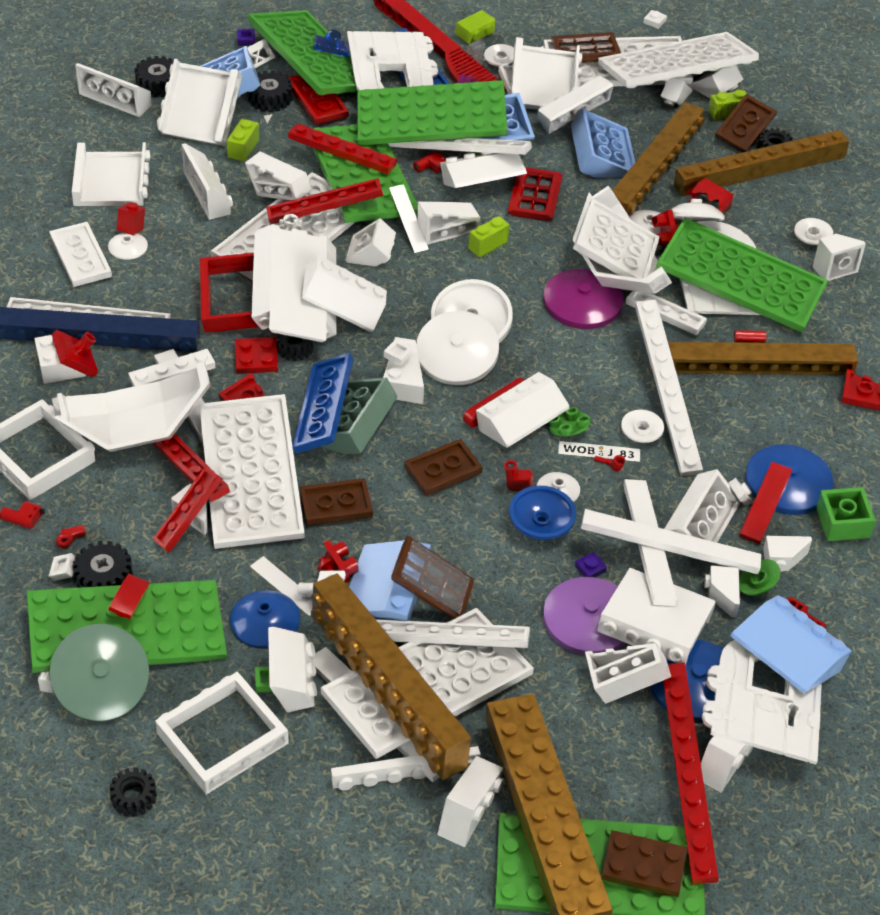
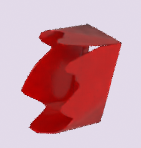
M707 178L702 179L686 193V195L690 194L692 196L690 200L696 199L700 194H706L709 201H719L718 210L723 214L731 209L733 194Z

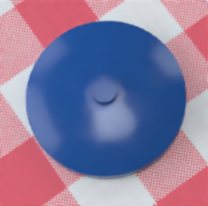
M780 444L761 449L750 459L745 474L746 485L751 490L752 496L756 498L771 462L793 469L775 510L783 514L800 515L815 511L820 491L832 490L833 476L828 465L815 453L794 445Z
M696 640L686 663L694 722H703V706L708 701L715 700V692L708 688L707 675L708 670L712 666H719V660L724 649L719 645L704 640ZM666 659L668 664H675V662ZM663 681L651 685L650 689L656 701L667 711Z

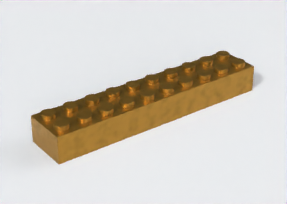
M336 573L313 583V594L311 595V617L316 624L319 623L323 628L325 636L334 642L338 653L345 656L350 668L353 671H357L364 686L369 687L374 693L376 701L386 708L390 719L396 721L401 728L402 734L412 741L416 752L420 756L423 755L431 771L437 773L443 781L467 769L471 736L345 581Z
M535 694L488 702L485 720L501 767H503V773L551 915H612L611 903Z

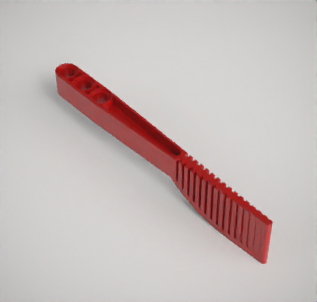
M373 0L375 6L402 28H406L411 33L423 32L424 36L432 40L433 51L445 59L446 70L455 83L458 82L461 74H465V79L467 76H472V80L475 78L477 82L500 81L405 0Z

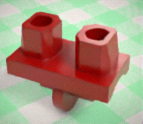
M673 210L664 211L651 218L652 226L660 227L661 233L656 234L660 237L657 245L663 246L664 249H666L680 226L677 224V219H674Z
M330 540L324 542L323 545L327 551L325 553L326 557L323 556L319 559L321 562L317 568L319 573L320 571H345L344 581L345 583L350 582L349 575L359 569L358 563L353 556L342 561L341 558L349 555L344 541L332 545Z

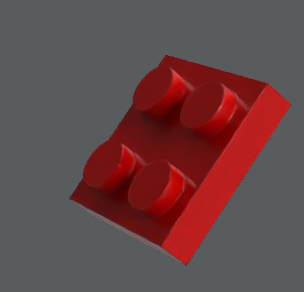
M276 337L235 339L236 374L278 372Z

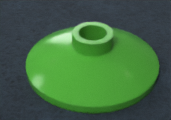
M764 559L761 560V568L758 574L743 571L739 577V590L746 596H758L766 593L775 586L780 578L781 570L779 565L773 560Z

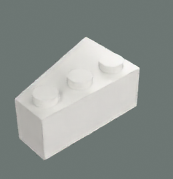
M258 152L245 162L257 196L295 200L302 198L312 190L306 172L263 152Z
M418 202V223L427 245L469 234L470 231L480 226V216L471 203Z
M395 337V339L413 347V354L401 366L388 360L383 378H388L397 395L396 400L423 404L424 384L416 340Z
M656 643L628 646L626 650L615 651L612 648L606 649V652L601 653L585 652L594 690L605 704L671 677L666 657Z
M714 736L709 741L701 761L704 784L722 793L735 771L741 766L744 757L749 756L753 747Z
M478 756L475 757L446 797L438 836L460 846H466L486 808L491 805L495 792L499 793L503 786L504 779L501 778L503 767Z

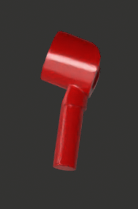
M616 455L613 460L595 456L594 461L610 465L612 470L619 472L626 459L621 455Z

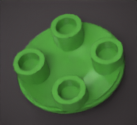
M570 407L566 412L549 421V430L558 436L576 435L585 431L590 426L591 419L587 414L579 412L577 407Z

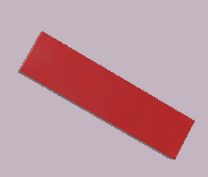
M771 462L739 537L761 544L793 469Z
M205 466L152 540L170 553L223 478Z

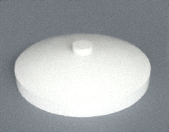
M476 279L462 280L449 285L439 293L431 309V319L450 311L475 313L486 319L493 326L499 343L509 333L513 319L512 306L507 295L496 285Z
M450 311L434 317L422 328L416 344L420 366L424 372L434 380L449 385H467L482 379L493 369L499 355V340L493 326L483 317L467 311Z

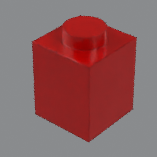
M128 202L118 208L117 230L133 236L142 231L144 228L145 208L138 206L134 202Z

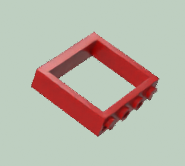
M254 252L200 258L201 321L204 332L259 327L252 319V312L212 316L211 275L253 271Z

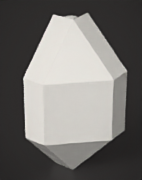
M609 186L594 196L590 192L588 193L573 237L574 243L592 198L630 219ZM582 255L597 280L605 287L656 294L672 283L662 267L656 268L658 260L655 255L649 274L643 279L620 276L603 265L597 264L587 256Z
M205 362L197 363L196 368L161 381L107 393L64 396L62 393H58L56 398H52L55 417L53 418L109 452L171 439L210 387Z

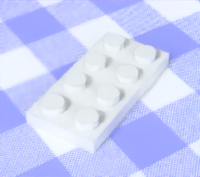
M88 222L49 231L50 238L73 287L112 277L111 269Z

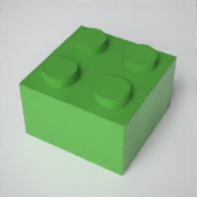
M864 487L820 491L816 510L827 541L871 537L876 520Z

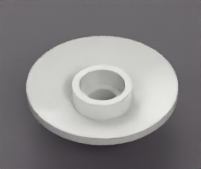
M505 44L492 45L485 50L484 58L489 64L499 67L513 60L514 47Z
M816 218L802 219L797 222L794 229L797 238L810 245H818L820 238L833 235L831 226L825 221Z
M121 233L114 236L108 244V250L111 255L123 260L138 258L148 248L147 240L140 234L133 236Z
M634 410L623 417L621 428L623 433L631 440L649 443L662 436L664 423L658 415L651 411Z
M548 473L542 476L537 483V486H549L561 490L573 502L577 500L580 494L579 483L575 478L566 473Z

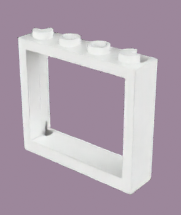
M44 400L36 402L0 423V443L44 418L78 451L30 478L0 449V472L29 500L34 499L95 462L94 445L90 441H86L78 432L53 418L55 417L54 407L48 405Z
M238 672L224 677L216 685L204 689L199 695L182 702L179 707L162 714L155 720L158 736L206 795L288 744V730ZM238 691L271 731L205 771L172 729Z

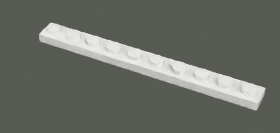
M656 299L636 301L635 309L680 475L700 474L703 472L701 460Z

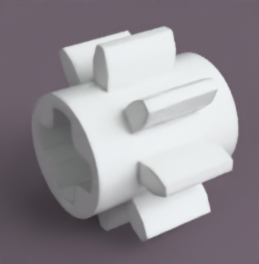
M288 214L279 220L280 229L289 231L291 229L302 230L303 222L302 219L298 220L296 215Z

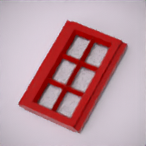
M525 167L526 174L516 176L507 214L543 221L553 220L563 174L555 171Z

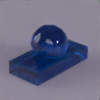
M330 30L326 33L325 37L315 35L313 49L348 57L349 44L342 41V35L339 31Z

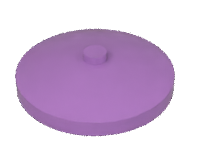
M595 577L573 578L556 586L548 595L543 612L544 625L550 637L564 649L586 656L585 652L587 651L601 653L606 652V649L613 648L617 651L626 644L625 642L597 631L601 613L618 586L607 580Z

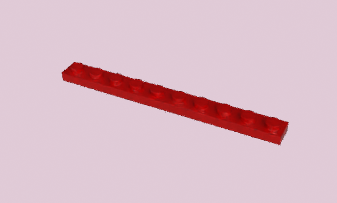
M685 663L668 664L671 677L663 680L692 885L717 883L719 877Z

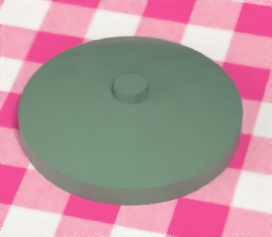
M108 624L87 625L70 633L57 647L50 665V683L58 702L72 715L91 722L110 721L128 713L142 698L149 679L148 660L140 643L127 631Z

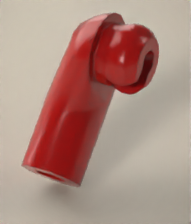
M84 525L62 529L56 539L57 546L65 549L70 546L74 538L86 536Z

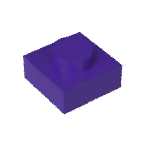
M237 29L238 46L255 44V29Z
M595 552L575 561V567L584 577H597L607 571V566Z

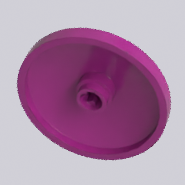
M572 269L561 272L548 281L544 289L543 301L547 312L560 323L579 329H594L610 324L620 315L623 307V293L619 288L602 286L591 270Z

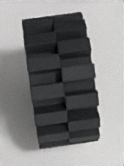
M770 128V131L766 129L765 132H761L758 149L793 141V138L789 133L785 134V130L781 132L779 128L776 130Z
M283 334L276 335L277 352L281 354L282 358L286 356V360L293 358V361H297V358H299L301 361L304 360V356L308 358L309 354L313 353V340ZM291 341H300V342H302V343H299V344H290L289 342H291Z
M135 767L133 772H130L129 768L125 769V774H122L121 771L117 773L118 779L113 777L112 784L109 787L114 809L116 808L119 814L123 811L124 816L127 817L130 812L133 817H137V812L139 811L143 815L146 813L145 808L150 811L152 803L155 804L157 797L155 780L152 778V775L150 773L147 774L144 769L139 773L138 768ZM137 786L143 790V793L135 798L124 796V791L129 787Z

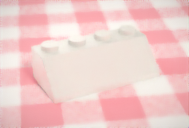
M79 63L75 65L80 95L138 117L152 106L150 91Z
M601 75L596 78L591 77L582 86L579 87L577 85L573 87L566 95L561 94L557 96L550 104L545 103L541 105L537 112V118L547 134H550L573 121L582 108L591 111L609 101L613 84Z
M182 144L184 174L208 219L230 215L231 207L233 206L232 198L226 194L225 185L220 183L219 175L217 172H214L212 162L208 161L204 153L187 144Z
M481 152L482 154L475 155V153L464 154V158L449 157L446 158L445 162H440L443 183L453 188L526 174V169L519 154Z
M317 256L305 270L302 298L369 332L374 331L386 305L387 290L327 259Z
M538 372L477 409L478 429L483 434L508 448L567 411L570 407L554 380Z
M718 469L697 474L664 529L717 543L741 501Z

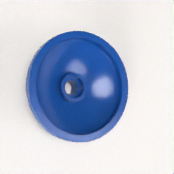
M532 486L521 490L513 497L509 507V517L514 527L522 534L534 539L550 540L561 537L570 531L576 520V508L571 498L561 490L549 486Z
M260 590L245 595L237 601L230 614V626L234 635L242 643L255 648H269V627L297 632L300 625V612L296 603L287 595L272 590Z

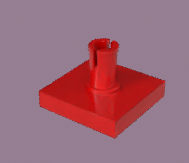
M59 330L52 334L60 364L90 377H94L98 373L90 349L92 344L96 342L95 337L91 333L86 332L80 340Z

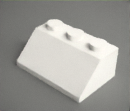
M269 627L270 689L286 712L315 706L314 696H317V688L313 676H316V668L313 663V656H315L313 643L309 642L302 633Z

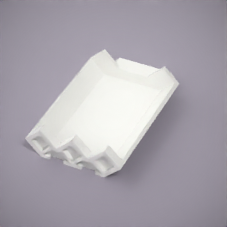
M274 224L255 231L252 319L262 330L269 328L272 333L318 342L326 341V338L336 335V315L302 298L305 270L317 256H320L336 264V247L327 236L320 234L318 237L307 235L306 231L291 229V231L284 230Z

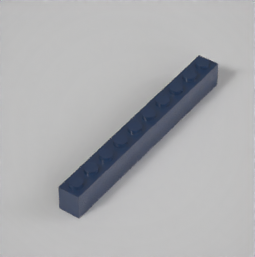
M0 307V339L35 341L34 338L52 335L56 330H59L79 340L86 332H89L96 340L92 345L197 352L200 338L198 320Z

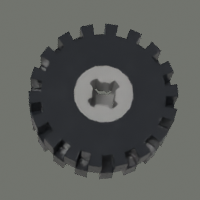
M154 56L153 59L148 57L146 61L144 59L141 60V64L137 63L134 69L136 85L150 91L153 97H157V95L165 97V86L170 80L171 75L169 71L171 64L174 63L173 59L169 58L167 60L165 56H162V58Z
M263 71V74L257 73L260 86L255 91L247 92L250 105L254 106L256 110L260 108L262 112H265V110H269V112L276 110L278 112L280 108H287L286 105L289 106L293 99L291 79L286 74L282 76L281 72L275 73V71H271V73H267V71Z
M97 541L98 545L96 546L90 543L88 544V549L83 547L80 550L81 555L76 554L75 561H73L77 588L121 585L128 574L133 575L131 556L128 554V550L126 548L122 549L118 543L113 546L112 541H107V544H103V541Z

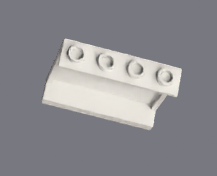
M516 37L510 94L520 93L525 108L539 110L541 105L545 103L550 104L557 96L569 93L573 87L577 85L580 87L581 82H578V78L581 76L579 64L582 61V53H579L580 46L577 45L575 52L524 46L523 38Z
M174 59V63L171 64L169 71L171 75L170 80L165 86V100L163 99L161 103V117L157 120L158 131L162 135L226 146L242 80L241 73L231 69V72L180 63L178 59Z
M143 142L142 152H86L85 143H77L72 185L73 205L123 206L128 202H134L138 206H143L144 198L148 197L147 187L145 186H148V161H150V150H146V142Z
M629 568L601 613L597 631L633 646L656 643L666 659L675 663H685L686 666L691 649L705 623H709L716 601L674 585L677 597L676 606L653 605L645 573Z

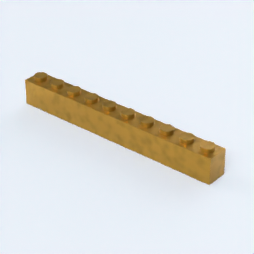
M684 102L612 190L628 216L630 213H634L638 203H642L646 193L649 194L654 183H658L661 174L666 173L669 164H673L675 157L681 154L683 147L688 145L690 138L696 135L699 127L703 126L705 122V117H703L705 109Z
M841 130L679 167L676 168L674 186L681 196H686V193L704 178L709 179L720 187L845 158L849 139Z
M668 342L676 373L846 375L847 368L853 370L855 374L858 364L854 344ZM649 361L650 373H653V372H652V368H651V364H650V361Z

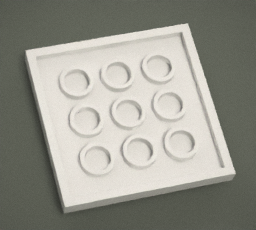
M592 198L573 249L594 260L597 264L610 269L615 274L643 279L649 274L660 237Z

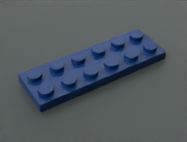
M350 353L313 364L292 445L296 453L329 445L335 441L353 363V357Z

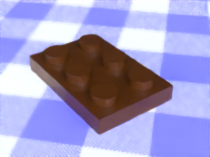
M745 94L716 131L715 137L742 153L747 152L760 137L761 132L774 119L777 111Z
M461 439L404 461V468L425 496L482 473L483 470L482 465Z
M365 478L300 486V495L307 526L373 517V509Z
M611 830L601 879L679 897L687 847Z

